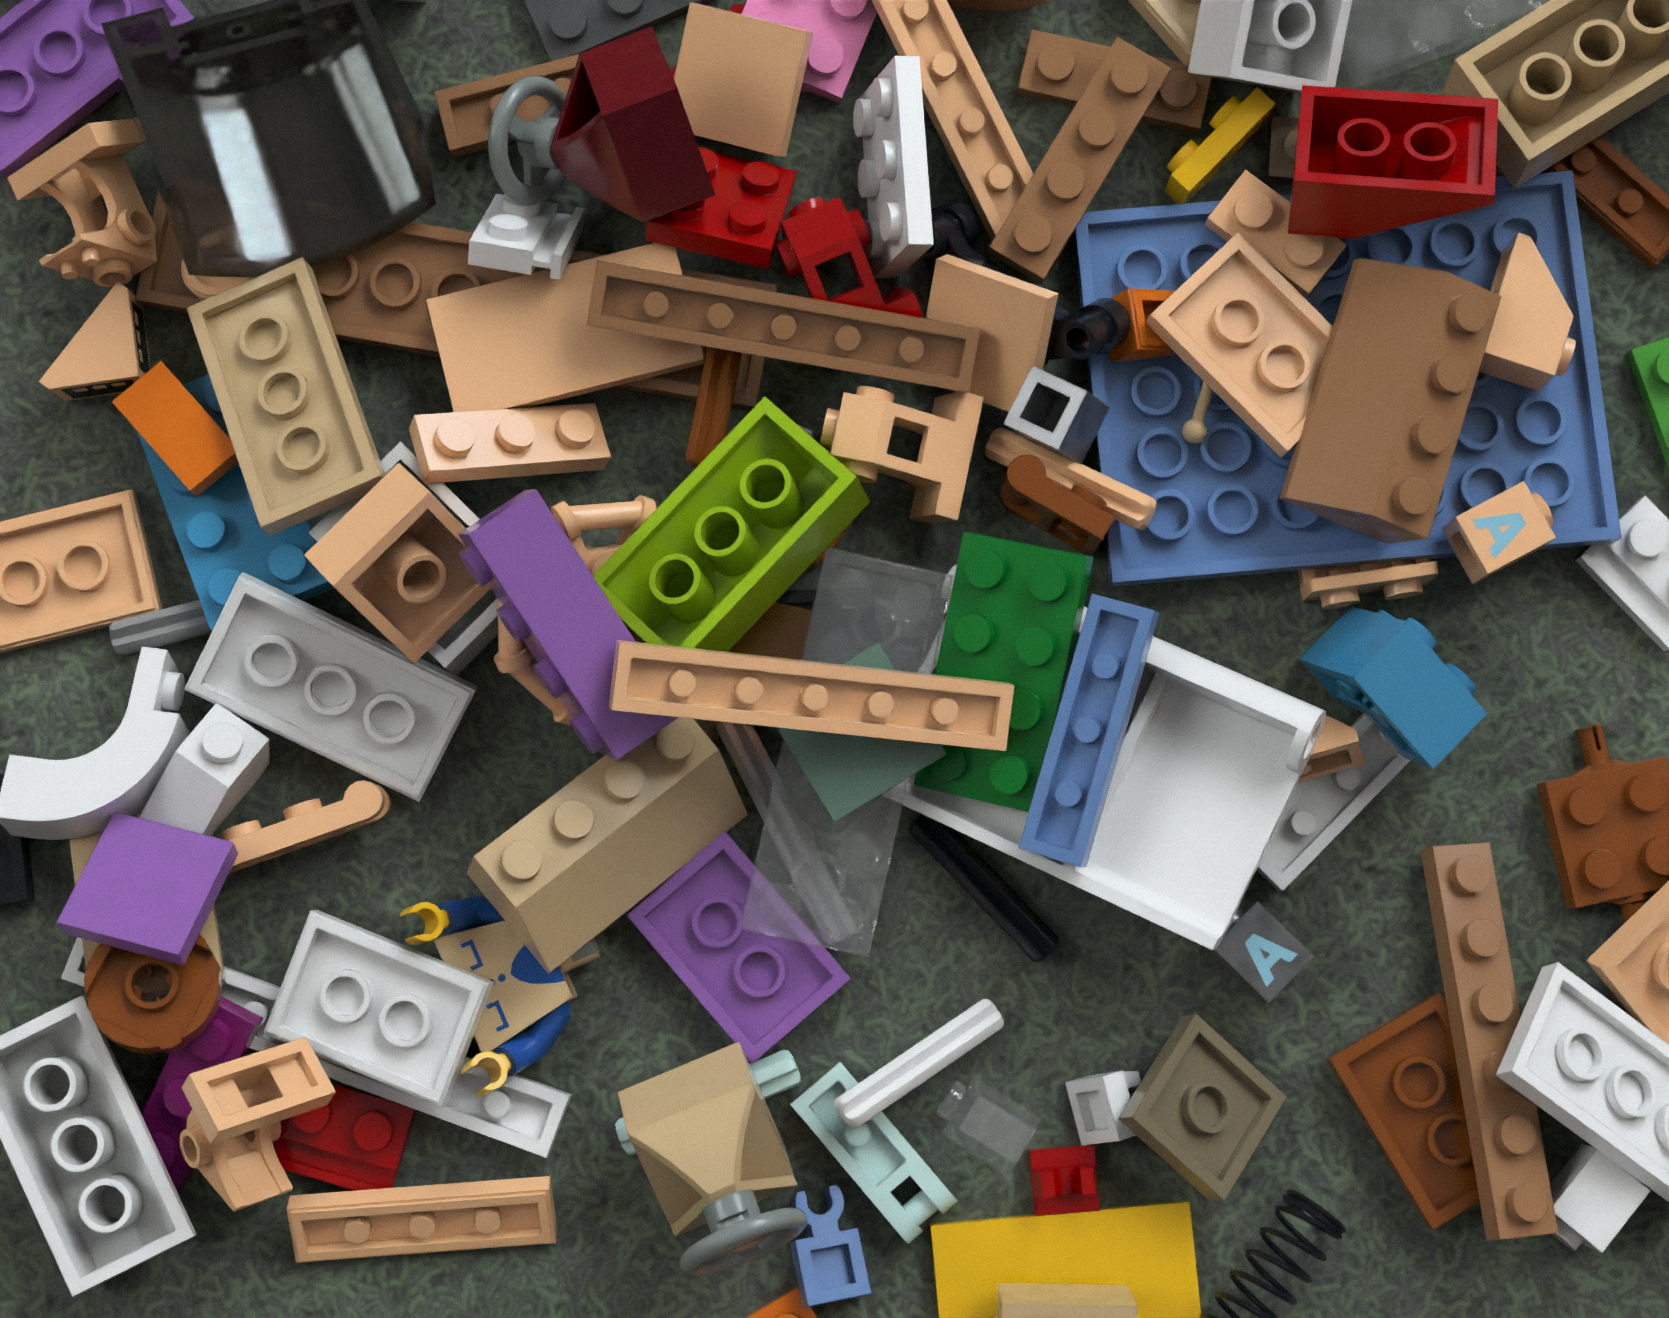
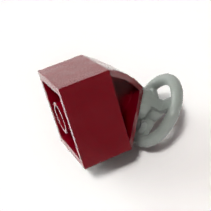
M652 26L580 53L567 95L552 80L542 76H529L511 85L502 95L494 110L488 137L490 165L502 191L516 202L528 205L541 203L553 196L568 177L602 201L641 222H646L715 196L678 88ZM538 95L547 100L550 107L537 121L526 122L515 114L520 104L530 96ZM508 136L517 142L519 153L524 159V184L516 178L511 168L508 156ZM543 168H548L549 171L544 177Z

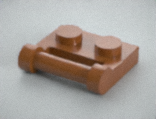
M1020 455L1009 464L1006 480L1002 483L999 492L1002 505L1008 511L1079 552L1092 556L1115 519L1114 516L1104 511L1107 506L1106 501L1084 487L1073 485L1069 491L1046 478V468L1043 462L1033 455Z

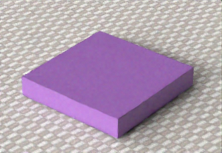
M115 812L112 814L60 914L57 924L63 934L184 966L236 860L238 852L234 842Z

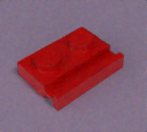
M331 1082L336 1093L328 1105L280 1121L281 1135L278 1140L273 1141V1146L284 1170L354 1191L393 1188L417 1110L378 1095Z

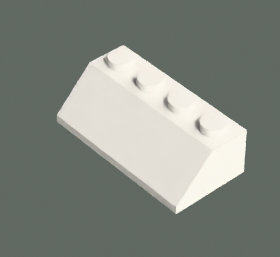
M81 995L0 1035V1139L72 1297L96 1287L196 1236V1231L110 1045L92 1017L88 1008L87 996Z

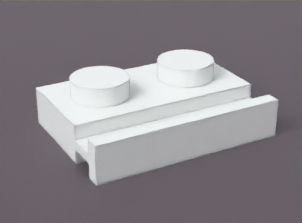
M496 194L469 240L468 264L528 275L532 274L535 267L551 269L550 278L560 280L582 235L585 208L576 207L573 214L568 215L557 213L558 204L541 202L528 205L516 202L506 194Z
M1644 496L1619 518L1620 540L1615 543L1591 545L1575 561L1663 651L1669 650V519Z

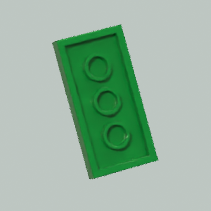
M963 531L935 675L1007 682L1015 685L1006 751L942 745L947 755L916 773L914 786L1029 812L1074 657L1094 559L1093 556Z

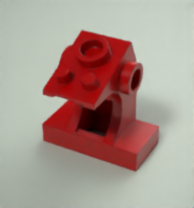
M816 197L793 207L788 212L790 218L781 221L782 240L775 243L777 254L789 279L799 274L801 275L810 298L923 317L915 293L905 286H900L882 295L880 294L862 248L871 244L870 235L857 208L847 212L840 197L826 203L822 197ZM846 253L859 287L828 299L815 266Z

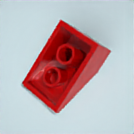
M1302 85L1288 234L1353 239L1493 205L1496 181L1498 99Z

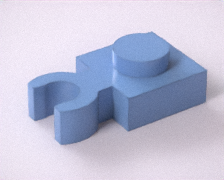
M832 1185L825 1189L827 1209L822 1215L815 1214L808 1208L805 1191L797 1192L791 1198V1207L802 1210L807 1216L805 1228L808 1238L795 1240L790 1243L803 1309L871 1294L858 1228L839 1231L837 1220L843 1212L844 1198L837 1185Z

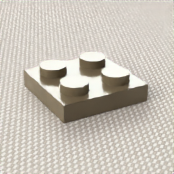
M1192 1014L1182 1016L1118 1119L1210 1202L1225 1201L1287 1096L1200 1016Z

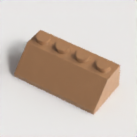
M1364 258L1355 259L1305 414L1306 419L1301 437L1296 443L1279 499L1386 544L1428 539L1501 296L1448 271Z

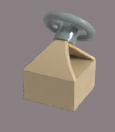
M736 1042L618 1092L627 1134L674 1235L678 1236L706 1223L711 1232L710 1235L691 1245L681 1255L679 1267L683 1273L690 1276H702L741 1265L781 1247L793 1240L805 1229L807 1216L798 1208L789 1207L765 1213L760 1212L757 1202L797 1186V1182L782 1138L740 1042Z

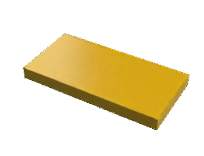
M1182 1200L1100 1208L1101 1211L1045 1216L1030 1214L930 1224L938 1317L995 1318L996 1283L1128 1285L1137 1304V1318H1200L1201 1307L1190 1202Z

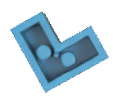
M1351 606L1299 658L1300 662L1340 705L1365 713L1404 758L1434 769L1487 715V712L1472 696L1477 689L1471 679L1453 664H1444L1433 651L1437 645L1434 636L1421 623L1410 617L1404 621L1394 618L1384 610H1379L1375 613Z

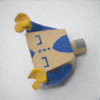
M478 895L443 902L437 906L430 902H420L403 909L400 913V917L417 914L425 923L424 933L405 939L406 942L410 945H420L435 939L434 942L442 961L494 982L474 1034L481 1053H478L469 1060L461 1070L462 1075L473 1067H481L487 1071L490 1077L489 1085L475 1094L479 1098L487 1097L504 1084L507 1077L514 1076L547 1055L570 1021L571 1009L569 1002L578 996L568 971L600 958L599 948L594 938L548 974L485 896Z

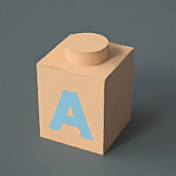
M1524 481L1456 516L1441 528L1472 584L1541 549L1556 538L1551 529L1554 525V519L1550 508L1538 493L1533 492L1531 494Z

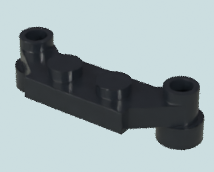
M951 200L931 209L934 245L921 258L924 259L932 280L936 259L946 254L1014 277L969 247L978 236L979 225L975 213L967 204L958 200ZM1110 298L1097 299L1075 313H1070L1056 304L1044 366L1048 364L1049 360L1070 357L1084 359L1092 354H1105L1121 345L1126 340L1130 329V318L1125 308L1119 302Z

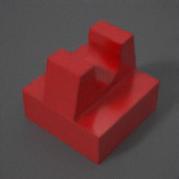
M1094 1144L1028 1149L1035 1216L1101 1211Z

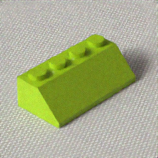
M764 396L603 564L593 577L623 623L643 643L728 652L870 503V500L855 474Z

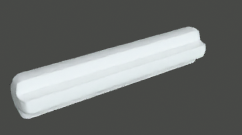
M982 999L836 1098L834 1105L841 1119L849 1128H857L1002 1029L1004 1020L996 1006L989 999Z

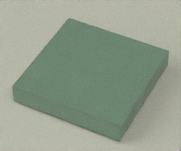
M879 642L842 664L895 670ZM776 727L834 823L947 755L941 744Z

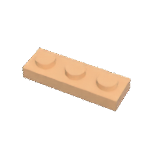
M595 403L414 415L409 426L423 484L604 470L611 459Z

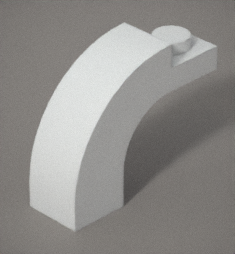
M141 647L125 716L116 732L99 748L83 756L66 760H48L9 755L0 791V824L11 836L46 840L73 839L89 836L104 831L112 814L115 812L134 816L146 806L175 751L190 734L180 714L171 713V711H178L181 707L184 697L185 678L183 673H178V668L168 650Z

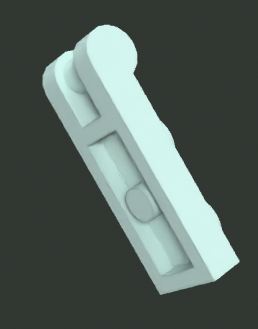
M838 1062L795 1099L791 1106L899 1235L909 1244L923 1232L920 1227L923 1222L938 1209L944 1214L958 1201L882 1111L857 1128L851 1129L839 1116L834 1102L836 1098L857 1085L858 1082L845 1066ZM911 1176L921 1190L902 1205L891 1191Z

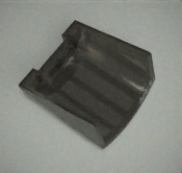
M270 0L175 26L170 25L164 8H159L101 23L107 45L189 275L256 277L301 257L311 267L353 254L383 240L436 205L421 113L366 0Z

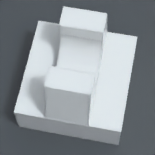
M1121 1070L1090 1075L1065 1082L1081 1145L1115 1142L1137 1136L1118 1118L1130 1100L1128 1088L1138 1086L1141 1083L1138 1071Z

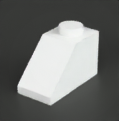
M216 702L175 751L139 818L212 836L269 765V738Z

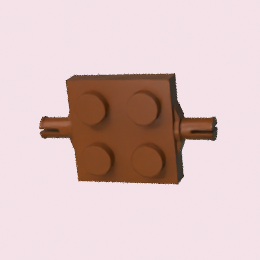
M1603 724L1575 730L1585 767L1579 768L1568 777L1536 785L1566 908H1578L1597 903L1619 905L1623 922L1625 923L1646 903L1645 899L1651 898L1669 881V768L1666 756L1635 763L1620 760L1611 761Z

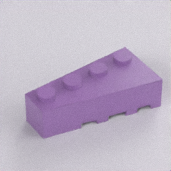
M536 489L522 491L458 534L466 546V549L459 553L465 567L481 587L489 583L502 604L496 611L504 626L518 643L523 640L525 641L538 662L533 665L538 677L555 699L558 697L561 699L572 717V720H570L571 726L592 754L597 751L618 760L679 718L613 711L609 708L616 640L636 641Z

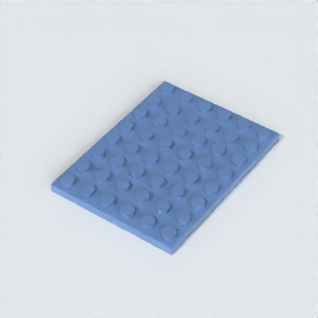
M1573 170L1539 173L1515 189L1506 176L1496 177L1493 205L1353 239L1339 238L1347 244L1346 248L1306 299L1331 325H1334L1353 261L1358 258L1448 271L1490 291L1502 251L1517 233L1531 236L1574 315L1567 336L1576 340L1570 364L1563 376L1555 375L1539 391L1478 372L1428 539L1386 544L1279 499L1296 444L1280 458L1214 391L1204 420L1207 428L1205 439L1196 444L1187 442L1182 435V427L1186 421L1192 419L1203 380L1178 355L1130 362H1111L1109 352L1105 354H1092L1087 357L1090 393L1110 408L1095 436L1098 472L1153 497L1157 502V508L1152 516V520L1144 530L1132 528L1114 519L1105 534L1110 587L1391 563L1393 561H1414L1427 558L1457 557L1441 528L1456 516L1522 481L1525 482L1531 494L1536 492L1545 500L1554 519V525L1551 529L1556 538L1541 549L1609 544L1620 540L1621 530ZM1291 194L1281 195L1289 202L1291 201ZM1220 201L1085 212L1073 232L1081 309L1097 299L1111 298L1128 288L1176 291L1227 243L1205 226L1207 218Z

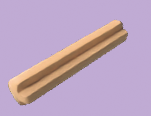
M997 427L991 433L990 439L985 446L987 458L1008 468L1014 458L1020 455H1033L1043 462L1046 468V478L1069 491L1073 485H1078L1097 494L1107 503L1104 511L1114 516L1115 520L1139 530H1144L1150 524L1157 508V502L1153 497L1083 464L1074 462L1009 429Z

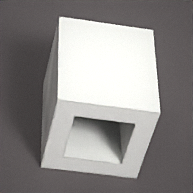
M1582 1144L1550 1184L1558 1233L1552 1235L1574 1251L1582 1243L1586 1247L1603 1252L1651 1190L1596 1148Z

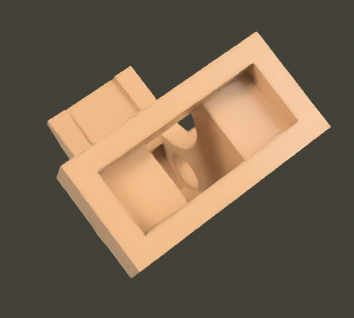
M133 118L87 123L7 177L18 201L53 196L64 206L70 216L75 230V237L72 238L73 242L58 252L47 254L39 259L41 266L62 271L64 279H75L79 276L93 280L95 284L102 287H113L117 281L124 285L130 282L134 275L157 262L156 226L123 157L125 153L143 142ZM102 198H104V201H105V204H106V207H107V210H108V215H107L106 210H105V208H104V206H103V204H102V201H101Z
M870 386L857 387L856 394L843 393L840 410L827 409L820 445L855 474L860 482L876 483L878 473L905 480L916 488L909 519L929 524L958 521L984 397L962 391L935 397L932 414L893 403L895 395L887 390ZM893 425L922 435L917 462L887 454Z
M307 1037L189 1074L181 1087L192 1107L187 1117V1127L180 1134L182 1155L190 1167L197 1168L233 1212L292 1191L293 1186L273 1146V1141L278 1140L281 1135L280 1121L326 1106L336 1093Z

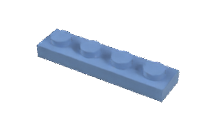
M1091 594L1018 847L1019 849L1078 867H1087L1159 618V612Z

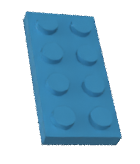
M209 374L183 384L230 438ZM137 431L211 631H213L242 572L302 601L334 589L327 579L304 556L317 543L308 533L313 528L310 519L269 536L260 528L239 463L196 498Z

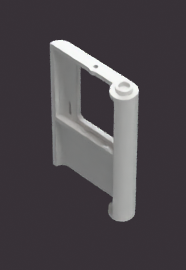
M957 564L948 572L941 589L940 597L946 601V614L948 612ZM1084 606V609H1083V614H1082V619H1081V624H1080V629H1079V634H1078L1077 643H1078V640H1079V636H1080L1081 629H1082V626H1083V622H1084V619H1085V615H1086V612H1087V607H1085V606ZM946 618L917 673L935 675ZM1153 636L1087 867H1078L1019 849L1029 812L914 786L916 774L886 791L882 796L1208 949L1215 950L1232 922L1315 747L1325 721L1326 711Z

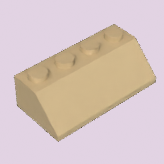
M679 717L618 760L607 755L603 756L473 856L467 875L545 971L550 974L672 877L724 831L727 833L737 825L748 813L719 749L694 719Z

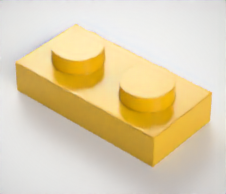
M1258 87L1243 102L1236 96L1229 99L1209 122V125L1215 130L1199 146L1191 139L1168 163L1166 168L1172 174L1164 192L1177 204L1187 203L1262 127L1269 118L1276 103Z

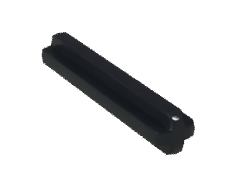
M920 814L910 824V834L1032 961H1043L1058 946L1060 942L1058 936L955 829L923 814Z

